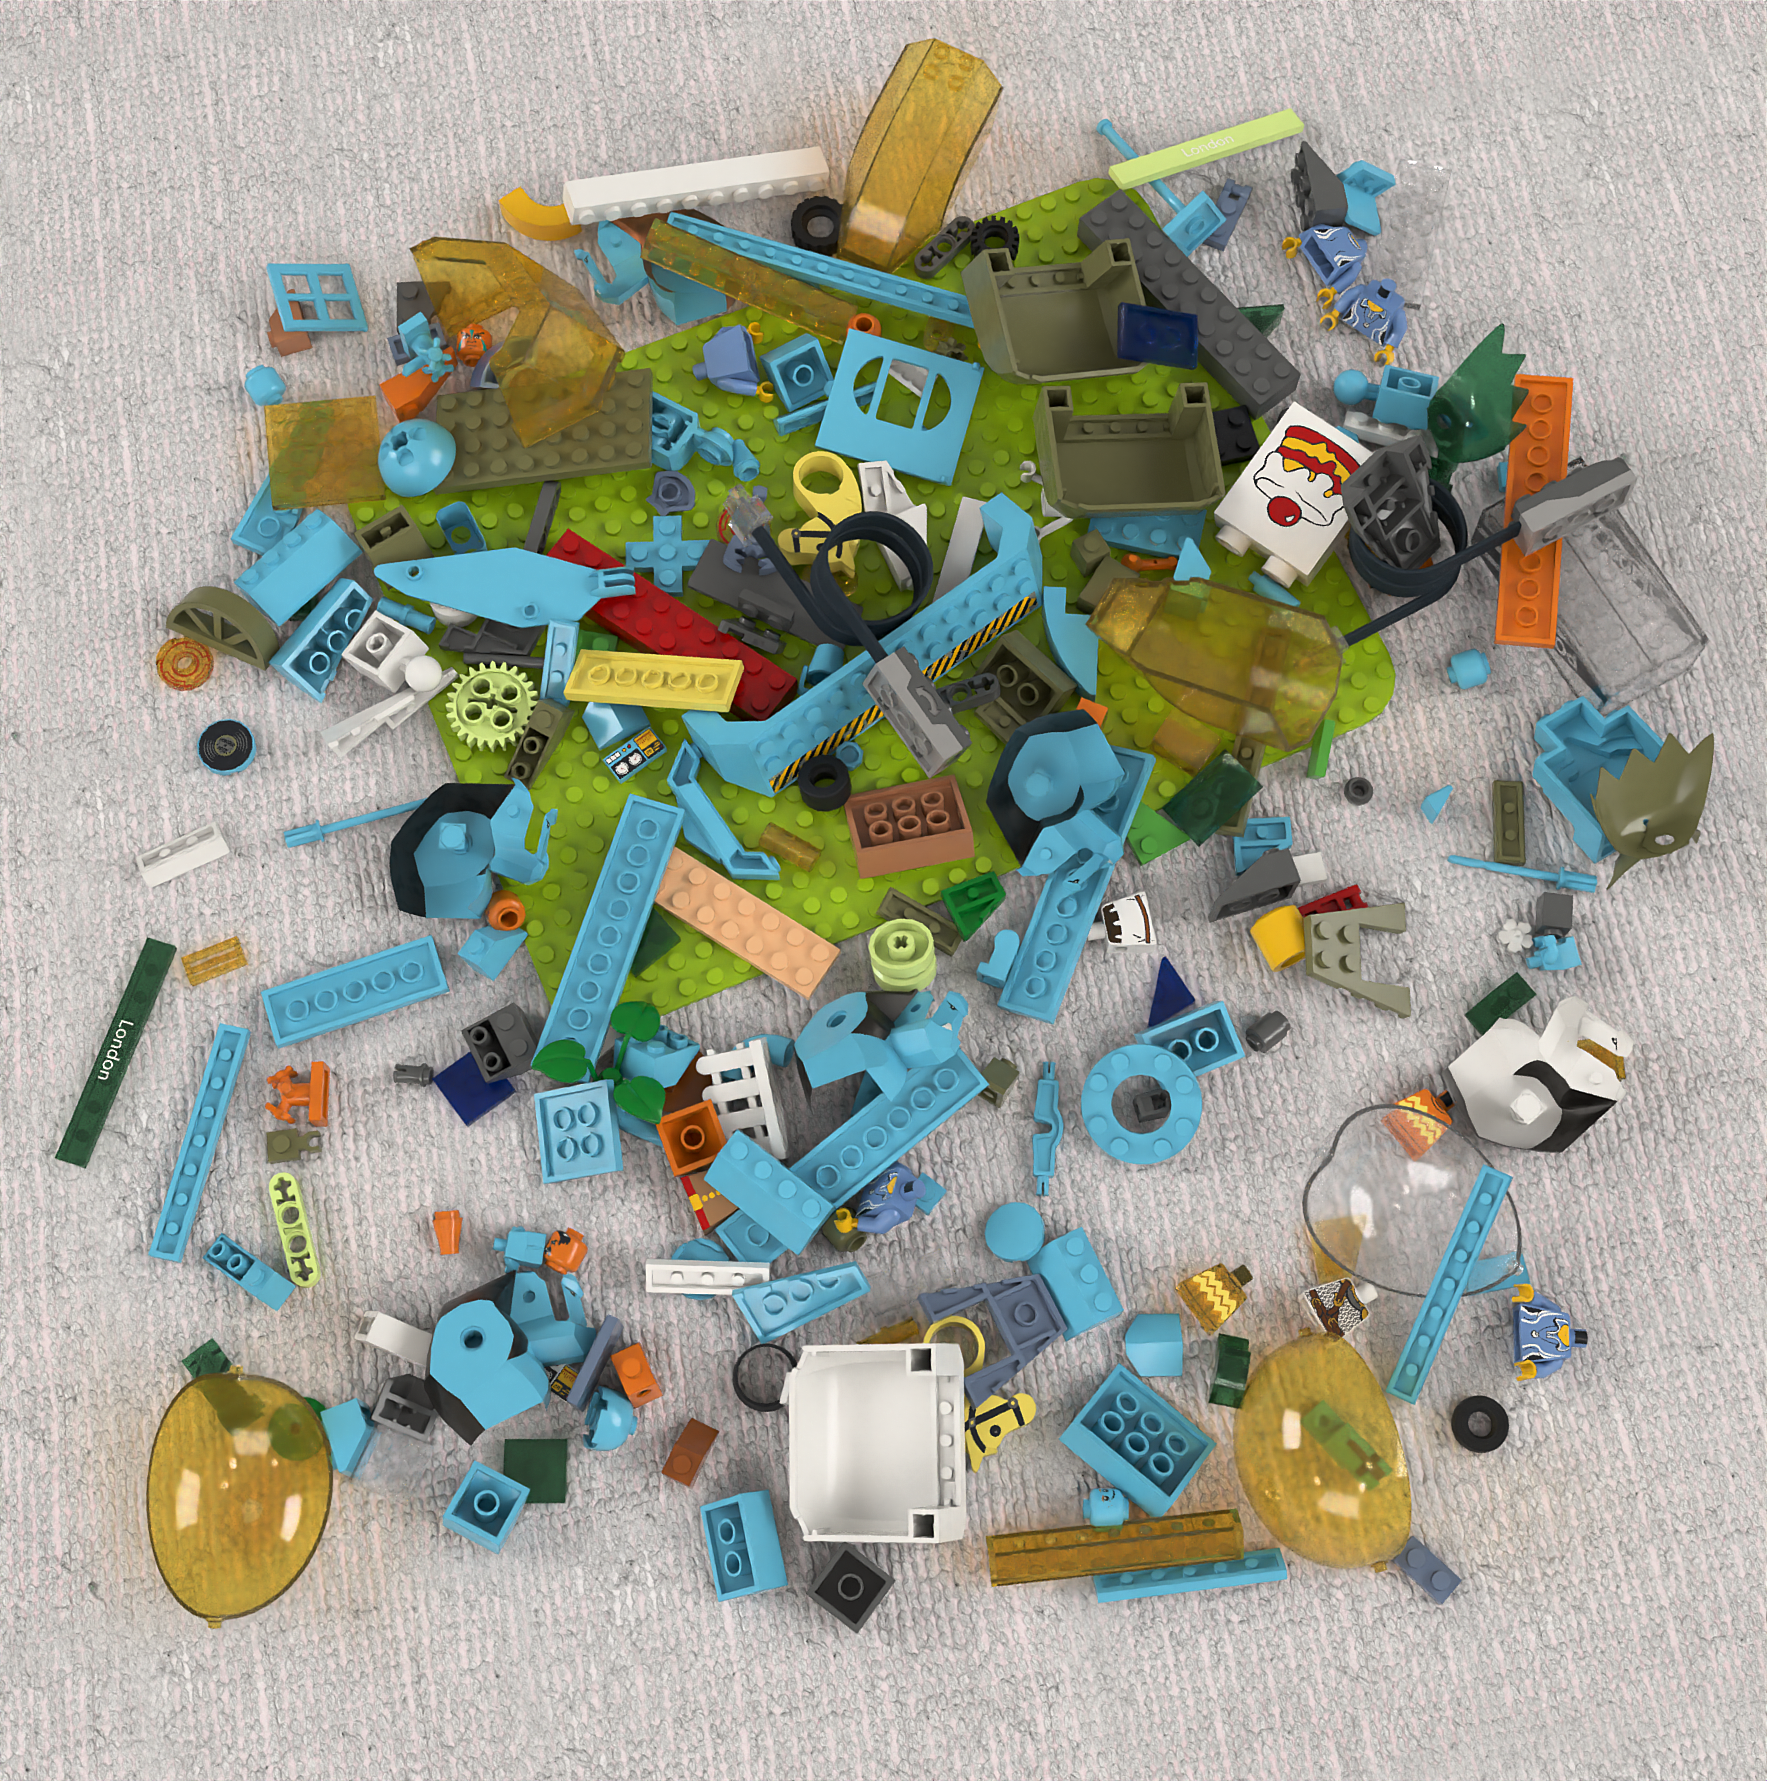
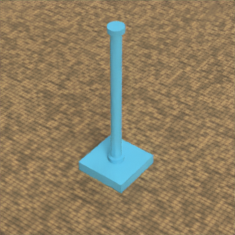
M1103 119L1098 123L1096 127L1097 132L1100 135H1105L1127 160L1139 157L1112 128V123L1108 119ZM1161 179L1148 182L1177 213L1163 228V231L1187 257L1227 220L1204 191L1200 192L1185 206Z

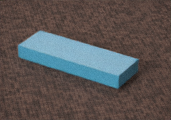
M557 618L549 620L540 699L551 698L568 707L570 700H566L563 692L575 664L580 623Z

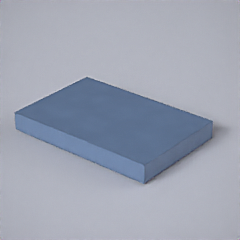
M610 1314L606 1315L566 1398L573 1408L584 1412L624 1328L620 1320Z

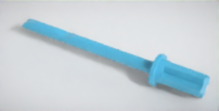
M427 798L323 826L320 825L317 819L314 824L284 831V838L288 848L318 840L325 842L323 834L416 810Z
M1451 855L1447 859L1448 862L1453 864L1556 882V890H1560L1562 887L1594 893L1597 885V876L1566 871L1564 867H1560L1558 873L1496 862H1484Z

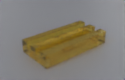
M237 936L181 958L188 980L192 986L249 965L245 958L244 950L241 947L240 939ZM229 948H235L234 951L214 957L196 966L191 967L190 965ZM238 957V959H235V960H233V961H230V962H228V963H225V964H223V965H220V966H218V967H215V968H213V969H210V970H208V971H205V972H203V973H200V974L194 976V974H196V973H199V972H201V971H204V970H206V969H209V968H211V967H214V966H216V965H219V964H221V963H224V962H226V961H229V960H232V959Z

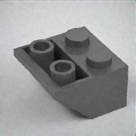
M514 1002L461 1030L487 1084L522 1075L532 1069L531 1062L539 1042L523 1010Z

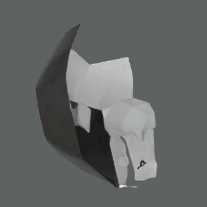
M1572 996L1558 1003L1541 1037L1522 1022L1499 1017L1482 1037L1450 1066L1441 1071V1075L1453 1103L1478 1138L1505 1147L1536 1152L1562 1153L1612 1106L1623 1099L1627 1092L1623 1089L1613 1069L1577 1047L1578 1037L1585 1036L1617 1056H1624L1626 1058L1632 1051L1635 1042L1624 1030H1615L1587 1011L1588 1003L1576 996Z

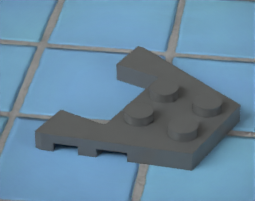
M486 618L479 632L475 634L450 623L439 643V647L444 651L530 657L547 625L518 628Z

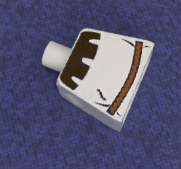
M1145 891L1100 907L1098 913L1099 922H1093L1087 941L1103 939L1107 953L1154 952L1157 943Z

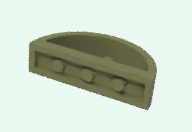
M202 586L191 590L170 611L167 617L166 628L264 671L270 666L268 662L280 649L277 637L264 616L245 599L222 588ZM197 609H204L213 612V617L201 611H198ZM224 618H225L226 620H228L230 623H232L233 625L224 622Z

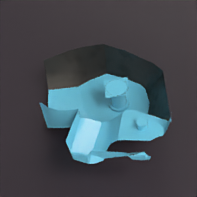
M512 778L515 784L445 783L415 810L391 841L389 867L398 909L425 918L481 919L492 897L491 872L525 885H531L543 879L549 867V858L546 851L550 828L556 824L558 810L551 809L550 812L545 814L538 850L535 854H531L525 849V836L534 806L531 802L529 791L520 780Z

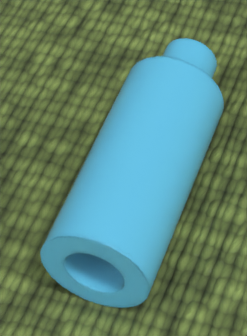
M1254 571L1248 578L1255 585L1253 590L1287 618L1299 607L1301 602L1267 574L1261 576Z

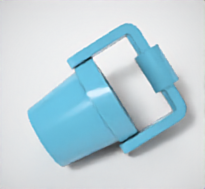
M821 644L816 648L809 667L803 666L797 689L799 696L810 690L803 687L805 677L809 684L816 686L843 667L844 652L841 648L833 644Z

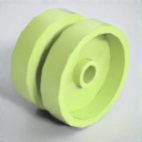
M896 919L884 923L874 931L870 937L869 953L875 981L883 990L909 992L917 989L921 991L929 986L935 978L937 961L934 953V940L931 931L923 923L913 919Z

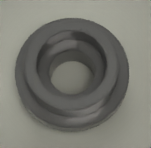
M1355 777L1346 783L1344 795L1351 804L1364 805L1371 800L1373 787L1367 779ZM1360 789L1363 792V795L1357 796L1354 794L1353 790Z

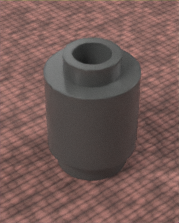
M1277 1010L1273 1013L1268 1012L1246 1030V1041L1254 1051L1266 1053L1287 1036V1031L1291 1029L1290 1023L1281 1012Z

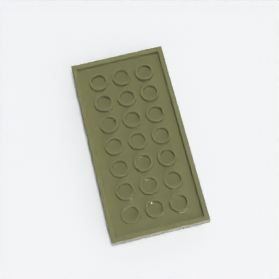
M644 368L499 387L497 389L438 395L436 423L446 428L452 434L456 444V456L450 472L433 491L436 495L652 468L653 374L651 369Z

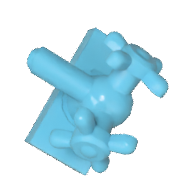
M421 312L398 326L404 352L410 359H413L404 365L403 376L408 377L426 364L429 367H424L422 371L425 374L432 373L431 379L433 382H437L439 377L443 376L446 372L454 371L452 364L444 365L445 360L450 361L452 357L450 354H443L439 348V337H435L432 340L428 321Z

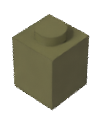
M1098 529L1072 542L1070 556L1084 578L1095 572L1104 556L1110 557L1111 550Z

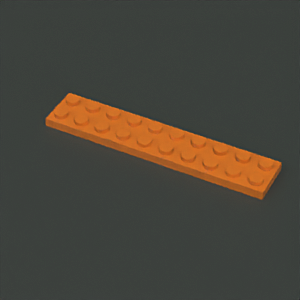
M1515 374L1503 529L1507 528L1508 524L1513 521L1511 514L1513 513L1515 502L1520 497L1526 494L1532 496L1540 492L1541 488L1547 483L1554 480L1559 482L1567 476L1574 378ZM1562 538L1526 557L1514 539L1501 544L1494 644L1554 649Z

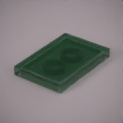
M1224 749L1166 803L1162 809L1199 847L1258 793L1263 786Z

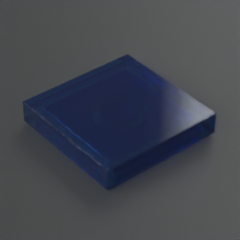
M471 1051L432 1078L467 1127L516 1093L515 1088L508 1079L487 1084Z

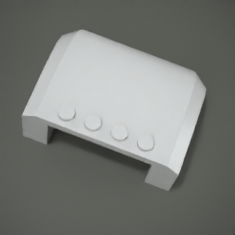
M918 1343L803 1346L802 1350L804 1351L798 1365L793 1368L789 1377L790 1510L794 1519H798L805 1535L803 1537L804 1541L942 1543L962 1539L966 1525L964 1366L959 1344Z

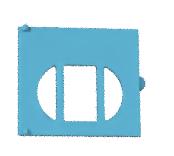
M849 328L834 381H828L824 386V394L829 399L815 448L863 462L887 460L894 471L951 486L984 368L980 367V364L977 362L974 364L966 363ZM882 357L883 363L867 414H864L854 398V381L864 365ZM893 360L929 371L914 425L911 429L876 419V413ZM940 374L950 390V409L940 424L930 430L922 431L921 427L936 376Z

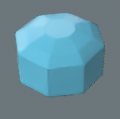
M845 741L837 747L835 757L843 761L848 771H853L862 763L863 750L857 743Z

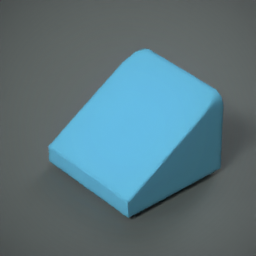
M1447 785L1426 796L1420 808L1431 824L1437 818L1453 790L1451 785Z

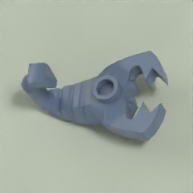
M761 485L753 486V500L750 508L770 535V528L763 504L767 498V488ZM742 521L739 532L732 537L726 548L723 563L730 569L742 573V566L740 564H744V557L752 556L760 559L758 566L762 568L759 569V575H768L776 572L777 569Z

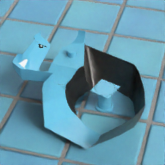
M1084 709L1042 716L1015 729L1001 753L988 788L986 799L987 806L1021 868L1016 870L1022 876L1051 874L1081 848L1085 847L1093 851V857L1063 881L1061 890L1067 897L1080 891V885L1100 868L1115 865L1124 855L1122 837L1092 809L1114 795L1125 773L1098 723Z
M917 989L909 992L880 990L855 992L844 995L823 1006L805 1026L794 1043L797 1070L811 1112L813 1088L865 1069L891 1102L905 1083L907 1069L941 1064L956 1054L961 1043L957 1036L963 1018L968 1015L967 1001L960 993L949 991L933 1017L925 1019L931 1002L935 1000L931 991L919 992Z
M513 1270L443 1305L437 1317L427 1354L424 1389L436 1412L470 1446L486 1429L541 1402H544L547 1411L551 1400V1385L544 1367L585 1361L597 1334L592 1323L585 1317L581 1297L584 1293L574 1275L563 1274L561 1281L570 1316L567 1321L555 1320L546 1283L533 1271L517 1273L516 1270Z

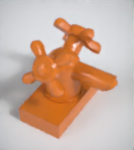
M324 1061L311 1062L310 1083H292L291 1079L297 1077L298 1073L291 1066H286L285 1069L278 1071L274 1076L267 1077L268 1084L272 1083L273 1089L277 1088L281 1092V1102L277 1108L268 1102L265 1104V1108L276 1119L294 1124L296 1120L288 1114L291 1107L309 1106V1121L315 1127L328 1126L330 1068Z

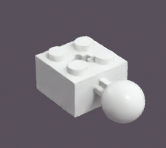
M376 610L341 654L359 673L394 693L405 679L411 688L419 692L434 690L442 679L440 664L434 658L425 655L429 647L412 630Z

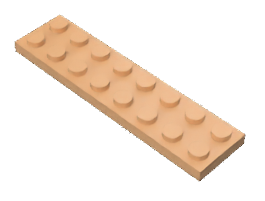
M674 846L654 904L809 1001L841 954V949Z

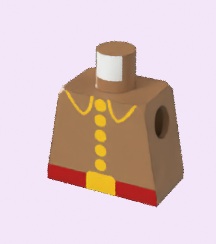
M708 1170L680 1178L705 1236L713 1232L714 1229L740 1209L704 1180Z

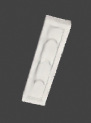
M647 1259L646 1292L732 1295V1291L735 1289L770 1281V1263Z

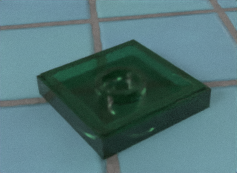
M505 1439L503 1475L530 1489L525 1504H566L568 1439Z

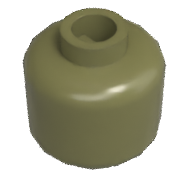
M842 1207L848 1209L850 1211L852 1218H855L856 1211L854 1209H852L851 1207ZM836 1211L830 1215L822 1227L823 1235L839 1252H854L867 1239V1232L857 1231L855 1227L848 1233H841L834 1223V1220H839Z

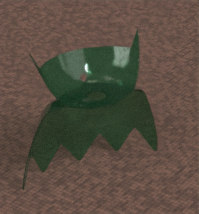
M1503 323L1489 333L1470 353L1448 381L1437 390L1427 408V429L1431 432L1438 447L1436 481L1440 484L1457 470L1459 463L1478 461L1504 451L1505 447L1527 427L1526 424L1512 421L1529 393L1528 389L1512 385L1513 379L1526 354L1502 353L1505 325ZM1439 414L1448 416L1451 421L1449 429H1443L1439 426L1437 422ZM1471 422L1473 423L1471 428L1467 427Z

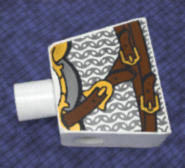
M1349 1277L1307 1290L1298 1296L1299 1301L1327 1349L1371 1316L1365 1304L1378 1298V1294L1371 1282L1368 1281L1355 1288Z

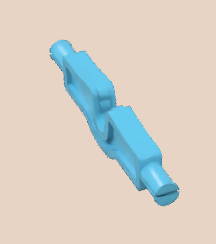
M1043 1062V1078L1038 1080L1037 1100L1033 1120L1036 1123L1040 1122L1051 1127L1049 1133L1034 1134L1032 1137L1033 1177H1037L1036 1195L1041 1196L1042 1185H1044V1197L1049 1196V1178L1054 1177L1055 1150L1063 1134V1119L1058 1110L1059 1082L1054 1080L1056 1065L1054 1062H1050V1073H1048V1062Z

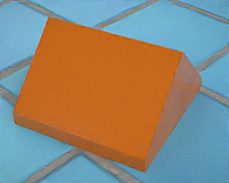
M711 1099L661 1117L660 1124H655L674 1177L709 1169L717 1154L727 1143Z

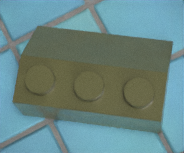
M1018 630L1002 635L973 675V677L984 673L995 675L1001 688L999 697L1027 723L1036 718L1057 713L1078 687L1075 681ZM989 685L984 686L985 691L991 689Z

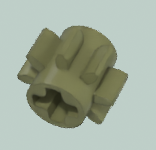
M950 337L948 342L939 340L937 350L932 352L963 362L968 360V357L963 352L966 346L962 343L957 344V340L953 337Z

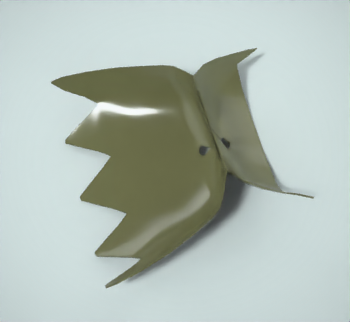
M1668 733L1654 762L1634 748L1619 780L1605 768H1600L1596 800L1590 794L1591 802L1601 829L1613 848L1620 853L1615 861L1613 876L1606 890L1640 860L1671 854L1688 845L1691 838L1697 844L1701 834L1697 826L1705 806L1714 755L1713 733L1705 737L1690 753L1682 747L1672 733ZM1644 819L1648 820L1647 827L1643 824ZM1669 835L1674 838V841L1671 844L1661 845L1656 843L1655 839L1659 836Z

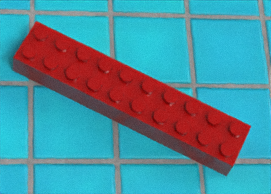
M569 528L546 555L596 570L625 566ZM635 572L633 576L635 578L634 587L636 594L601 598L584 615L643 654L742 660L744 670L729 709L730 713L742 721H766L789 705L797 694L798 683L795 677L730 634L719 631L716 625Z

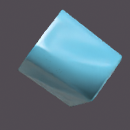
M455 502L437 512L436 519L442 531L445 530V536L452 550L457 551L454 553L455 555L464 554L469 549H477L474 552L488 551L485 539L468 506L464 502ZM460 526L468 528L471 532L469 541L464 544H457L451 538L452 531Z

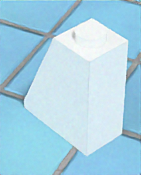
M925 503L894 515L912 526L927 545V507ZM877 543L900 592L906 589L914 590L911 575L903 561L892 550Z
M366 1310L354 1339L426 1368L427 1354L433 1335L379 1311Z

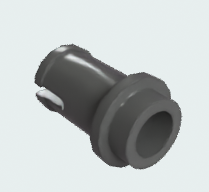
M423 1063L421 1066L396 1064L394 1067L395 1070H398L393 1072L395 1083H413L426 1087L427 1084L431 1085L433 1082V1067H429L426 1063Z

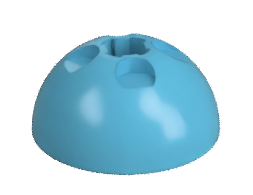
M411 419L397 424L385 435L379 448L378 466L382 479L390 490L403 497L420 496L431 491L445 479L453 466L456 456L455 440L446 428L430 420Z

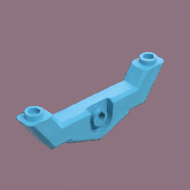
M684 739L667 782L676 796L678 808L684 809L686 812L682 823L686 841L717 863L723 864L732 879L780 880L778 872L781 871V868L773 856L768 858L764 852H745L697 783L696 777L701 768L699 759L702 757V754L695 743L689 745Z

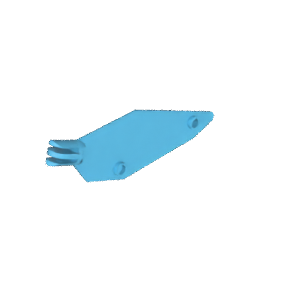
M516 547L380 564L374 569V574L377 578L407 596L518 628L549 625L551 618L576 622L601 598L636 594L633 566L596 570ZM419 571L418 575L412 577L414 572Z

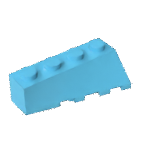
M339 578L268 663L293 685L322 703L326 695L324 692L329 682L333 681L337 673L336 668L342 658L341 654L347 648L354 632L358 631L373 598L354 580Z

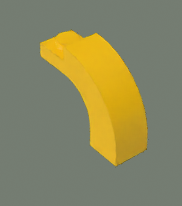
M521 186L498 200L502 216L515 230L527 237L543 241H556L570 238L582 232L581 224L571 225L564 203L558 206L540 205L534 202Z

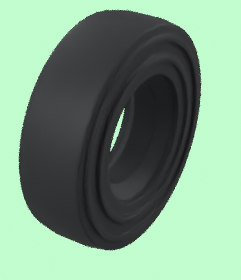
M1477 1395L1464 1399L1456 1406L1451 1418V1428L1454 1437L1464 1448L1476 1453H1486L1497 1449L1503 1444L1508 1435L1509 1420L1504 1408L1497 1401L1487 1396ZM1482 1412L1490 1418L1492 1428L1488 1435L1481 1437L1471 1432L1468 1421L1473 1413Z

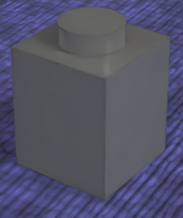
M1543 892L1536 902L1535 934L1544 936L1554 935L1556 940L1568 934L1572 929L1573 895Z

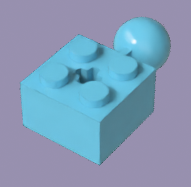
M1385 365L1380 385L1368 383L1366 376L1362 372L1349 369L1341 372L1336 377L1333 391L1336 398L1346 405H1355L1364 399L1375 401L1372 418H1376L1382 423H1397L1405 425V427L1411 430H1427L1436 399L1439 377Z

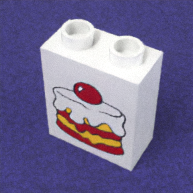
M1294 401L1214 511L1216 526L1221 528L1215 539L1237 556L1243 557L1248 548L1267 559L1261 570L1281 586L1289 588L1296 579L1308 587L1351 527L1343 507L1341 484L1373 453Z

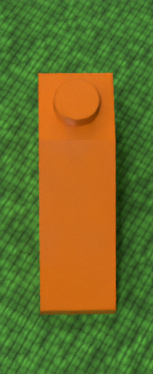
M450 346L442 351L443 354H450L452 357L450 361L445 360L444 365L452 364L455 369L458 361L454 349ZM426 364L408 377L400 373L379 385L386 402L401 423L406 419H413L419 412L423 411L452 372H446L443 376L439 377L437 382H433L431 379L433 374H425L422 371L424 367H429Z

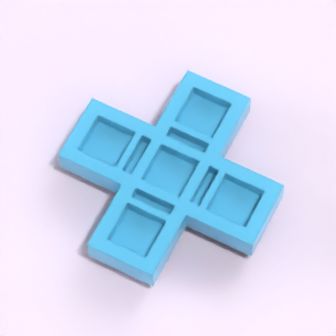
M681 515L653 516L654 542H626V566H633L634 572H654L655 586L672 597H683V571L695 570L710 540L682 541Z

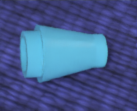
M734 440L731 445L734 454L732 461L734 475L741 481H750L758 476L760 463L746 447L743 440Z

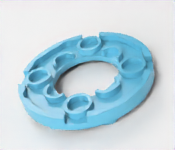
M1128 1044L1107 1053L1090 1071L1081 1095L1082 1117L1092 1139L1112 1157L1132 1164L1158 1163L1179 1153L1193 1138L1202 1114L1201 1088L1192 1069L1174 1052L1154 1044ZM1146 1075L1154 1077L1163 1083L1170 1094L1172 1104L1170 1116L1163 1126L1153 1132L1136 1133L1129 1131L1120 1125L1114 1116L1112 1108L1113 1093L1118 1085L1130 1076Z

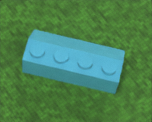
M316 509L296 528L287 533L271 550L267 551L253 566L244 571L234 581V584L252 606L280 627L363 552L330 517Z
M738 1129L717 1154L704 1177L707 1183L798 1256L837 1208Z

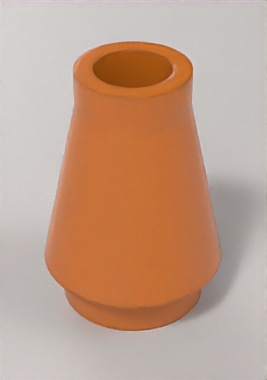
M459 1210L435 1212V1220H432L440 1247V1255L459 1253L463 1218H460Z

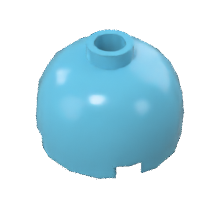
M599 1386V1392H594L588 1406L584 1425H589L590 1430L589 1435L583 1434V1444L587 1449L611 1451L621 1446L626 1441L628 1435H634L638 1418L633 1416V1406L629 1398L623 1393L612 1388Z

